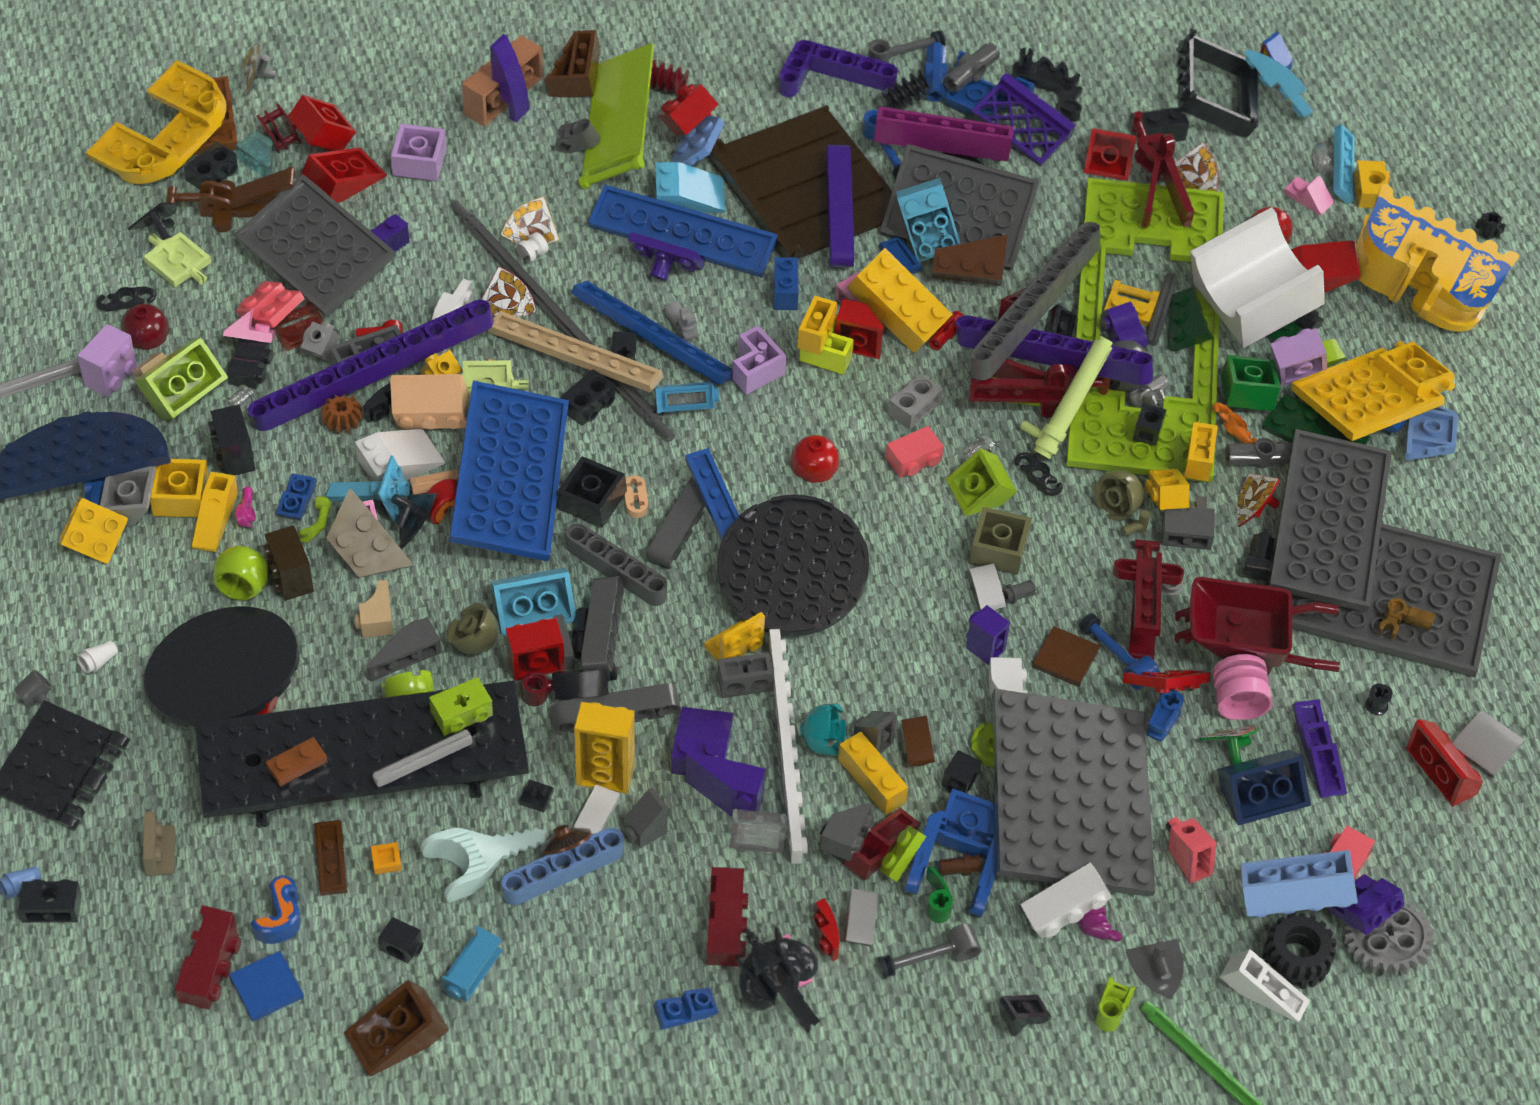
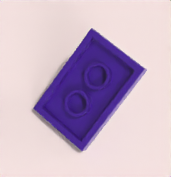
M634 232L630 234L628 241L633 245V249L638 251V255L651 259L652 255L655 256L649 273L653 278L657 277V279L667 281L673 262L681 264V268L694 272L695 269L702 270L705 262L696 251Z

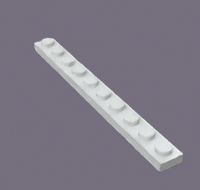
M770 629L769 651L774 672L773 690L791 864L802 863L803 854L807 853V838L801 836V831L805 830L804 814L799 815V808H802L803 805L802 792H797L796 785H800L799 769H794V763L798 762L797 747H792V741H795V725H790L789 719H793L792 703H787V697H791L790 681L785 682V676H788V660H783L782 655L786 654V640L781 639L780 629Z

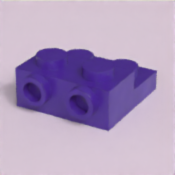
M1363 874L1354 881L1358 903L1343 908L1337 906L1326 908L1334 916L1367 935L1405 905L1402 889L1384 878L1375 881Z

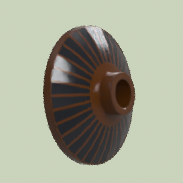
M569 825L559 826L553 830L554 835L540 846V851L542 854L550 855L575 848L591 837V830L588 828L570 829Z

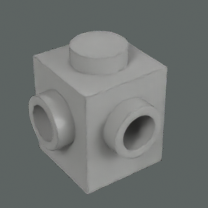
M312 321L310 327L304 332V341L301 348L307 354L329 361V346L337 344L340 336L334 331L335 327L323 321L321 324Z

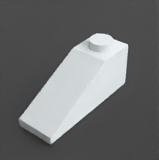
M1250 949L1232 955L1220 976L1222 980L1240 995L1296 1022L1300 1021L1310 1001Z

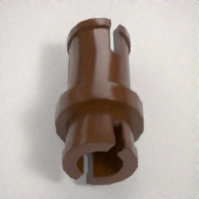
M963 854V857L939 859L941 876L965 873L967 876L971 875V872H982L979 854L975 856Z

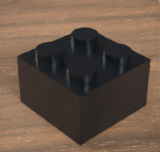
M240 404L210 411L212 421L208 422L211 436H214L210 438L213 450L217 455L216 460L219 470L224 469L225 474L229 475L256 471L251 441Z
M582 456L557 491L560 510L603 527L627 492L625 474Z

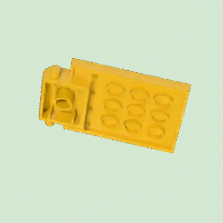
M1398 341L1392 350L1387 351L1382 347L1327 368V370H1322L1292 382L1291 390L1348 439L1354 441L1444 405L1445 397L1440 393L1446 390L1452 391L1455 388V383L1453 382L1455 375L1414 341L1407 344Z

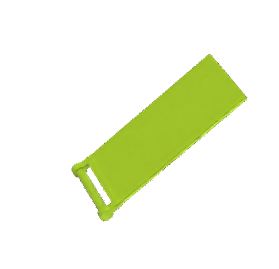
M652 43L598 64L589 121L601 136V139L595 147L585 149L582 176L579 177V184L584 190L597 182L633 169L639 170L645 166L643 148L654 51Z

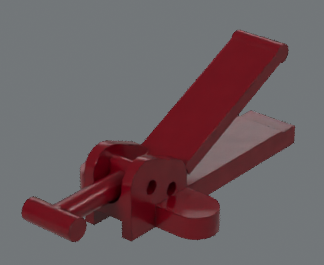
M1136 111L1131 130L1136 132L1139 138L1135 160L1148 173H1151L1142 226L1147 228L1150 225L1156 183L1164 181L1183 227L1191 226L1195 211L1173 158L1175 151L1174 137L1172 134L1164 135V133L1147 135L1142 123L1143 113Z
M1006 359L993 375L995 378L987 380L971 378L968 401L1040 403L1041 415L1045 418H1052L1076 375L1077 369L1072 365L1054 364L1044 372ZM1105 377L1096 378L1091 387L1099 388V393L1106 395L1111 379Z
M1135 539L1134 549H1140L1136 552L1135 560L1117 559L1114 562L1112 572L1119 579L1132 580L1133 585L1128 653L1134 659H1140L1144 655H1148L1154 660L1156 636H1160L1161 585H1178L1182 583L1184 569L1176 564L1162 563V553L1159 552L1160 542ZM1152 551H1157L1156 558L1152 557Z

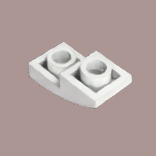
M989 564L970 569L980 610L986 605L994 611L998 608L1006 607L995 565Z

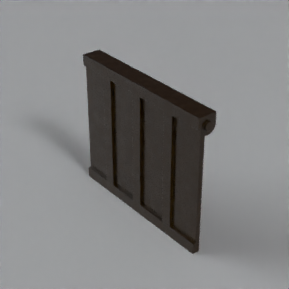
M827 105L726 144L722 139H717L711 153L707 156L760 229L778 234L775 249L784 258L800 259L829 247L827 145H850L854 237L882 226L891 198L892 190L832 115Z

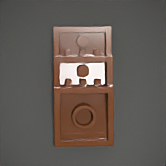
M228 76L213 78L226 100V113L222 125L193 155L200 154L215 141L230 150L238 149Z

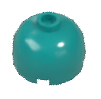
M840 704L818 705L809 711L805 721L801 723L800 733L802 738L805 739L808 747L819 755L839 756L837 751L839 741L842 743L846 738V720H841L839 713H844ZM827 740H836V743L828 747Z

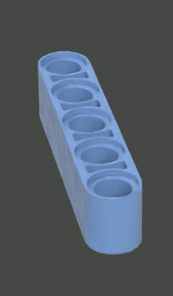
M616 828L604 829L591 835L586 842L575 848L561 853L546 855L508 872L502 878L503 899L510 905L521 904L622 857L624 851L622 832ZM562 865L568 866L567 868H559ZM538 876L544 877L542 879H535ZM513 887L519 888L518 890H510Z

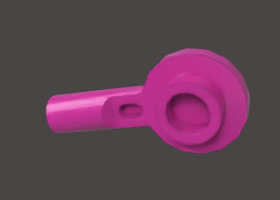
M251 487L243 488L242 503L237 505L235 510L236 519L240 527L246 526L250 528L252 527V522L256 521L255 511L251 507L253 489Z

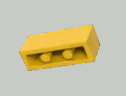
M862 732L840 743L838 760L884 815L907 802L908 786Z

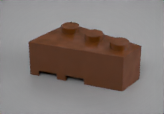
M596 30L573 32L563 48V55L559 60L555 61V68L551 74H547L545 77L549 97L594 96L601 52Z
M1008 235L935 249L932 278L1001 286Z

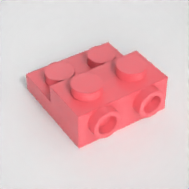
M266 281L255 289L252 296L245 298L239 304L236 312L241 317L254 308L252 326H255V324H266L270 328H274L305 298L301 291L285 290L281 282Z

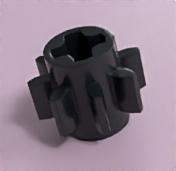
M1496 212L1482 213L1475 228L1480 229L1478 235H1482L1487 240L1494 237L1499 239L1500 234L1504 233L1506 224L1502 223L1503 217Z

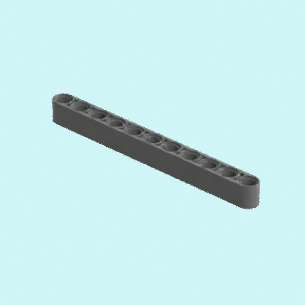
M1095 222L1081 224L971 352V372L973 378L987 380L995 374L1100 249V225Z

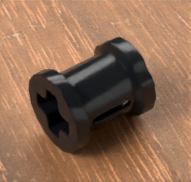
M1378 683L1371 687L1370 697L1365 702V707L1371 714L1380 716L1387 712L1388 703L1391 701L1393 694L1388 685Z

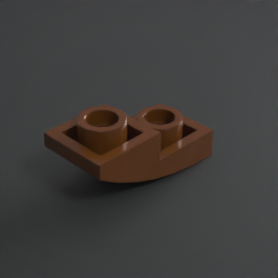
M927 715L902 719L909 767L934 763L935 759Z

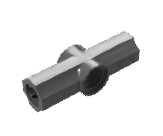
M991 42L989 44L985 43L972 55L964 54L959 60L957 67L943 77L946 89L951 93L958 92L971 80L979 81L984 75L986 68L999 59L1000 52L996 45Z
M1259 438L1255 443L1226 444L1225 461L1228 465H1253L1261 469L1269 467L1270 464H1289L1292 442L1275 443L1269 438Z

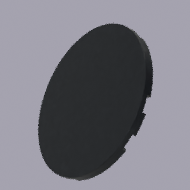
M795 494L772 497L771 500L758 505L755 504L745 510L723 536L717 556V574L722 593L732 610L744 621L762 612L765 615V632L769 633L770 629H780V635L803 636L825 630L847 616L864 593L869 576L867 544L856 523L847 514L834 507L832 503L823 499Z
M248 606L227 607L209 611L181 624L159 643L146 666L144 677L145 690L152 706L159 714L167 717L170 722L185 727L189 725L195 726V723L255 715L264 710L266 704L273 698L280 697L291 683L290 679L299 664V645L288 623L273 612Z

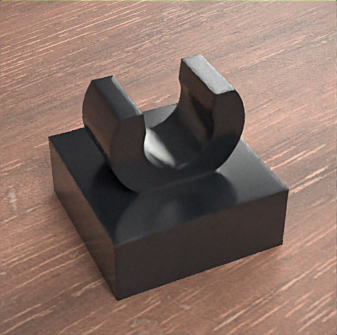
M529 779L519 799V805L544 813L554 793V787Z

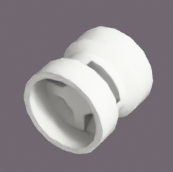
M535 232L528 237L527 241L522 240L517 243L516 251L520 258L528 255L530 259L525 262L530 264L536 259V256H542L548 252V244L540 233Z

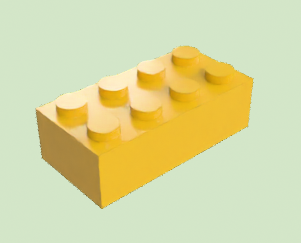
M886 248L846 287L860 302L866 303L875 316L914 353L952 316V313Z
M581 702L574 728L576 785L591 788L599 785L615 792L628 794L635 769L634 711L624 707L604 706L596 702Z

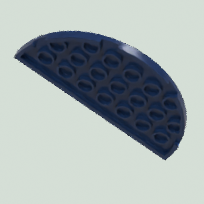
M87 411L79 415L60 417L7 444L4 450L0 452V500L122 474L150 466L171 463V455L166 440L157 427L135 415L120 412L91 413Z

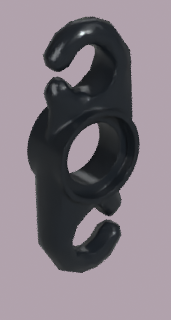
M147 286L122 287L115 294L109 293L107 295V298L112 300L110 303L103 304L102 301L105 299V296L100 295L96 300V305L100 310L106 312L130 309L137 304L145 303V299L141 298L144 294H150L147 302L152 303L156 298V292L153 288ZM124 296L132 297L128 302L120 301Z
M1028 452L1020 453L1015 457L1014 461L1017 466L1020 465L1021 459L1030 461L1028 465H1021L1020 469L1027 474L1028 480L1045 495L1055 496L1061 493L1063 484L1061 482L1057 483V478L1051 475L1050 468L1046 463L1041 462L1036 456ZM1039 470L1042 471L1045 474V476L1040 478L1035 477L1032 474V472ZM1049 483H1057V488L1050 489L1047 485Z

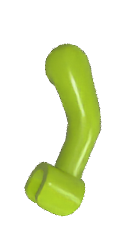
M319 496L316 498L315 509L319 510L318 519L311 526L299 531L298 536L301 542H310L326 527L328 512L332 506L331 501L327 497Z

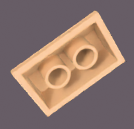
M462 374L391 375L392 415L398 428L406 430L465 428L470 395Z

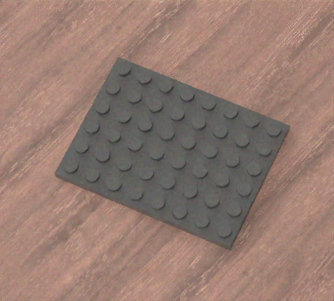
M1382 523L1368 612L1339 606L1338 615L1312 611L1292 616V629L1476 677L1501 554ZM1292 595V607L1312 602L1325 603ZM1392 598L1404 600L1407 607L1414 606L1436 614L1430 631L1405 623L1406 620L1402 619L1395 639H1391L1393 632L1388 628L1383 630L1382 635L1378 634L1380 623L1384 620L1388 602Z
M994 689L992 693L997 875L1057 883L1091 862L1108 891L1153 896L1155 893L1144 711Z

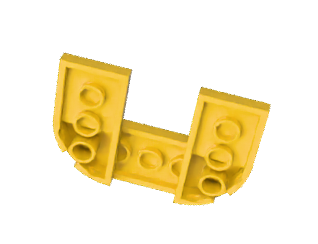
M176 60L147 90L150 97L180 111L165 128L151 140L115 122L86 152V155L92 161L119 174L121 179L128 183L146 184L174 175L176 170L222 125L226 113V100L213 78Z

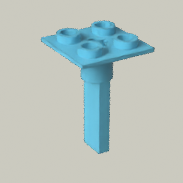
M391 455L382 481L331 482L326 497L331 501H343L348 490L352 489L361 501H382L394 524H396L402 508L393 504L391 499L394 494L404 498L409 496L410 484L404 477L401 467L397 464L394 456Z

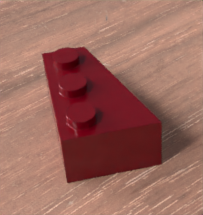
M711 867L706 965L739 967L735 955L745 958L746 941H741V933H745L747 928V917H742V909H748V893H743L744 868Z
M201 905L199 912L203 918L199 931H193L191 939L196 940L190 956H185L175 993L180 1003L210 1010L213 1001L217 1002L220 998L222 991L221 981L223 977L227 978L230 974L232 966L230 960L233 954L239 952L241 938L238 936L233 912Z

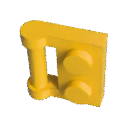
M1114 280L1104 311L1131 301L1137 311L1140 324L1149 327L1160 292L1155 290L1152 292L1122 284V281ZM1118 293H1122V294H1126V295H1129V296H1133V297H1137V298H1140V299H1144V300L1149 301V303H1145V302H1142V301H1138V300H1134V299L1127 298V297H1124V296H1120V295H1118Z

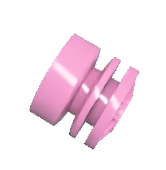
M1238 654L1227 657L1214 666L1212 674L1214 687L1217 691V707L1220 715L1226 719H1256L1271 709L1273 702L1268 685L1267 666L1260 657L1250 654Z

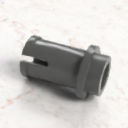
M1027 580L1013 586L1008 584L1002 589L1005 602H1011L1012 604L1016 603L1019 599L1036 594V587L1032 580Z

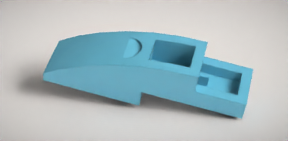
M1249 49L1245 51L1247 55L1245 61L1252 69L1256 67L1260 73L1258 78L1265 87L1269 85L1271 88H1274L1280 84L1281 87L1278 90L1285 99L1289 97L1294 105L1291 107L1299 117L1303 115L1304 118H1307L1314 113L1301 96L1302 93L1308 90L1307 87L1292 71L1262 53Z

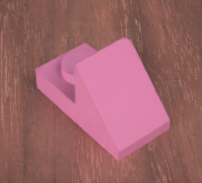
M1297 176L1284 189L1285 195L1320 216L1334 204L1320 176L1311 183Z
M252 308L224 330L223 336L272 343L275 338V330L270 329V326L266 324H255V327L252 326L254 310Z

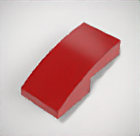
M823 898L815 902V912L813 915L814 922L820 929L818 946L824 955L829 954L831 959L835 961L838 959L839 931L834 914L826 899Z

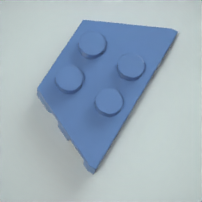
M706 116L688 135H683L680 143L675 148L676 151L670 162H680L693 166L697 161L708 156L725 124L722 119L715 116Z
M1439 406L1409 418L1407 422L1404 460L1453 454L1456 448L1458 414L1450 409Z

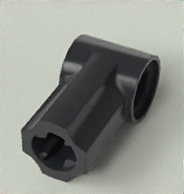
M1260 532L1259 534H1254L1243 576L1268 581L1273 561L1271 555L1275 540L1269 533Z

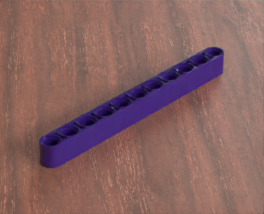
M483 299L475 300L253 401L248 406V414L253 427L259 431L271 430L325 405L326 398L333 399L334 394L338 397H342L344 393L347 395L424 360L435 353H439L489 330L494 324L490 304Z

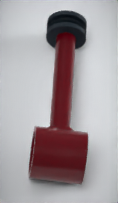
M614 662L612 671L606 672L607 682L610 679L612 681L618 678V670ZM529 672L522 679V699L529 706L536 707L544 704L550 691L554 690L553 680L548 681L547 677L541 672Z

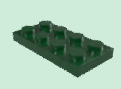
M1287 394L1283 395L1261 428L1288 443L1293 442L1296 429L1367 445L1370 440V436L1367 435L1351 441L1311 406Z

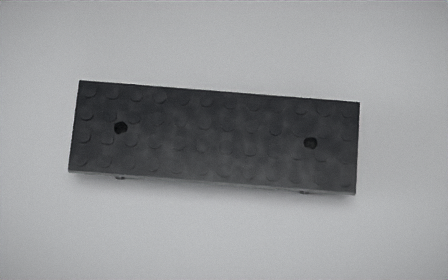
M515 680L483 684L492 700L493 715L483 722H476L461 730L469 731L472 737V744L381 787L375 784L372 776L373 772L456 734L452 732L444 736L431 714L429 697L445 690L195 723L204 818L232 814H256V826L262 828L261 818L263 827L268 826L267 813L290 806L457 784L469 785L471 798H476V789L477 798L482 796L480 783L487 780L500 779L501 777L529 774ZM314 737L327 755L328 762L279 786L267 769L266 761Z

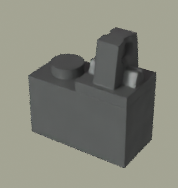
M1197 496L1195 507H1190L1189 510H1164L1161 545L1211 550L1214 540L1215 509L1207 508V497Z

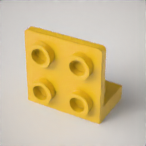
M78 496L58 543L107 564L111 559L128 518Z
M760 612L746 621H739L704 642V647L717 662L718 659L743 656L749 651H757L764 643L765 615Z

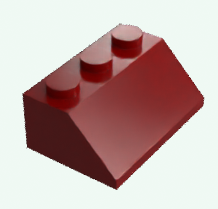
M1423 719L1417 720L1406 746L1407 751L1452 807L1477 795L1483 783L1478 771L1469 765L1465 760L1464 754L1456 749L1447 733L1441 730L1436 723Z

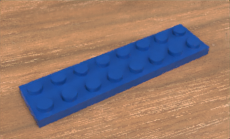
M604 184L588 221V225L591 228L629 238L631 232L696 251L704 261L758 277H763L778 234L606 184Z

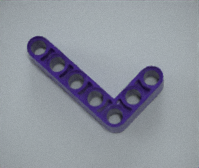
M799 40L795 43L780 72L779 93L785 97L797 95L809 70L881 91H886L887 86L894 90L893 83L897 82L898 69L894 64L809 40Z

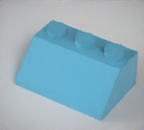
M565 567L490 581L493 602L502 636L506 635V628L517 624L538 622L541 619H552L553 616L560 614L564 616L565 623L576 622L569 571Z

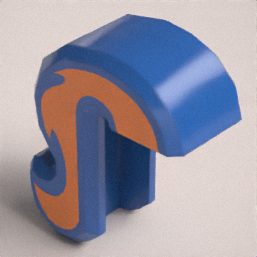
M284 875L275 877L269 884L277 916H268L250 922L252 933L256 940L265 944L284 942L294 937L300 929L301 915L297 904L299 899L297 887L292 878Z

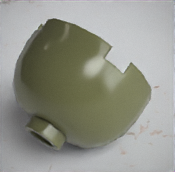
M1115 470L1099 477V482L1095 483L1094 497L1099 509L1104 508L1109 513L1106 515L1108 518L1116 521L1124 520L1140 509L1144 499V490L1141 482L1134 474L1124 470Z
M482 603L472 604L461 611L464 616L459 621L454 618L447 630L446 636L457 650L469 655L490 650L495 644L499 630L498 621L488 607H485Z

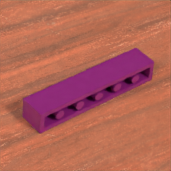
M879 106L874 142H880L885 145H901L903 147L910 144L932 151L966 155L972 158L992 159L997 162H1008L1014 127Z

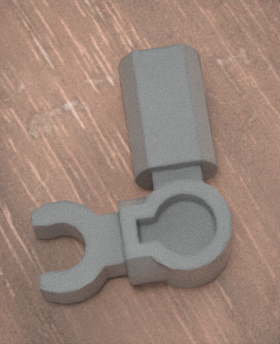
M671 302L665 306L666 316L674 328L677 329L678 335L682 339L689 341L698 337L697 324L695 323L696 316L695 314H690L689 306L682 308L679 302Z
M1164 374L1156 375L1151 383L1131 391L1128 396L1133 407L1142 408L1143 403L1153 406L1157 404L1156 400L1166 398L1163 391L1169 388V381Z

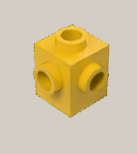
M451 350L440 356L437 353L429 356L424 360L426 364L420 369L421 375L459 374L463 371Z

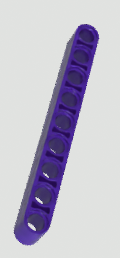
M970 315L959 317L956 320L958 344L974 349L997 321ZM1032 329L1009 357L1050 366L1054 364L1072 365L1078 371L1093 341ZM1111 345L1113 349L1097 375L1128 383L1146 385L1151 383L1154 378L1153 358L1145 352Z

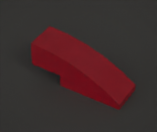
M899 808L868 832L860 852H854L851 861L846 860L845 866L863 880L868 879L882 866L884 857L896 845L899 834L908 825L917 830L921 823L902 808Z

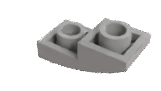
M850 889L844 942L868 946L873 945L878 893Z

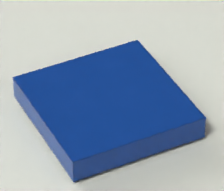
M281 951L229 974L252 1022L304 998L303 992Z

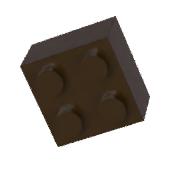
M292 525L266 533V544L262 545L267 559L269 575L272 574L274 577L273 585L276 593H282L284 601L314 592L310 563L295 526Z

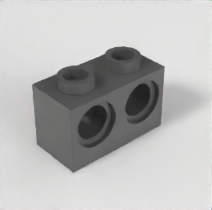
M769 652L718 659L717 678L722 698L773 691L774 672Z

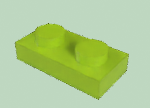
M908 825L899 834L897 843L892 851L884 857L879 870L897 882L926 836Z

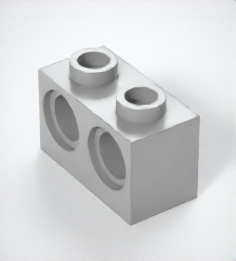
M920 374L914 380L908 381L905 388L899 393L896 392L890 397L888 401V415L910 430L941 404L943 389L923 374Z

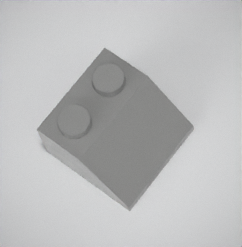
M155 466L106 477L100 506L127 517L128 521L125 527L134 526L148 511L156 473Z

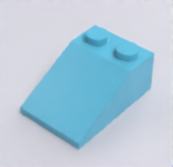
M655 162L657 200L702 213H725L724 177L680 162Z

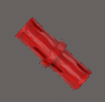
M953 311L952 316L929 339L928 343L932 349L941 350L942 346L956 335V320L964 316L961 312Z

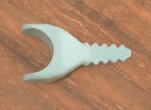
M535 827L533 831L525 829L523 834L515 831L514 835L505 833L504 837L498 834L489 836L463 828H452L427 837L422 842L420 850L424 857L447 859L454 862L463 871L464 875L450 883L444 892L446 900L454 902L471 896L480 890L503 859H508L510 854L517 856L519 851L526 852L528 847L535 849L536 844L542 845L549 838V832Z

